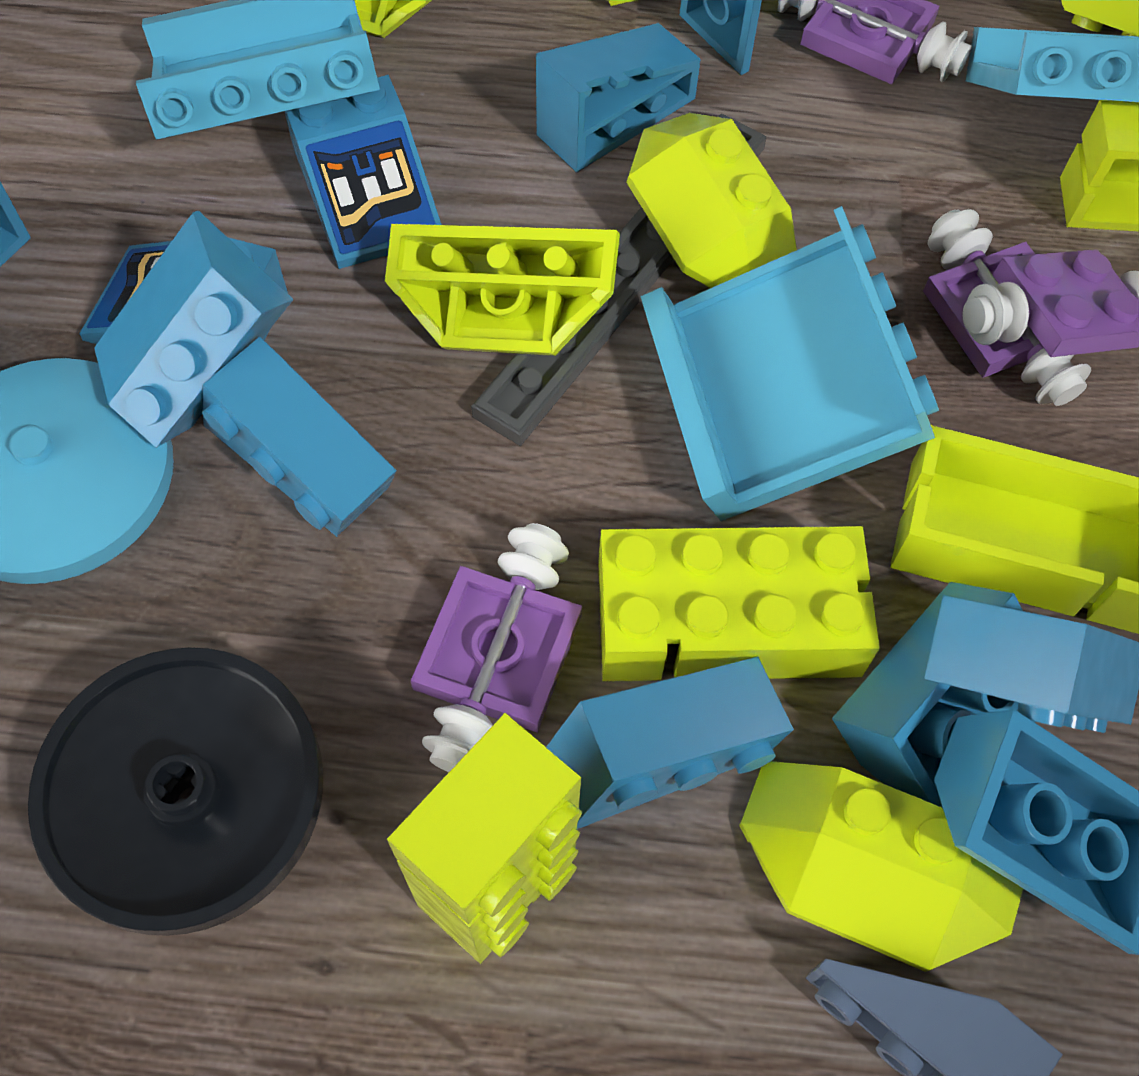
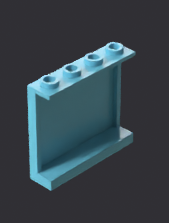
M227 0L142 19V27L153 56L152 77L137 80L136 86L156 140L380 90L367 33L362 29L355 0Z
M974 27L966 82L1015 95L1139 102V36Z
M842 206L833 210L841 228V231L676 304L672 303L662 287L640 296L702 499L720 521L935 438L927 415L939 411L931 387L925 375L915 379L911 377L906 362L917 358L907 329L904 322L891 327L885 311L895 308L896 304L883 272L872 277L870 276L865 263L876 258L873 247L863 224L851 229Z

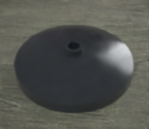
M187 647L152 652L125 662L100 676L69 703L51 727L39 750L29 785L28 819L32 842L39 861L57 889L84 912L107 924L126 931L146 935L169 936L206 930L243 914L262 901L286 878L300 859L316 826L322 802L323 764L321 751L311 723L295 696L279 679L260 665L241 656L209 648ZM195 787L187 799H179L185 789Z

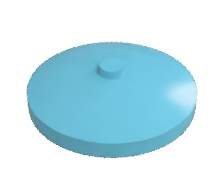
M69 358L43 359L19 364L0 371V581L20 584L61 581L91 571L112 560L133 544L152 523L165 501L173 475L174 458L172 442L169 440L156 448L108 405L99 365L96 362Z

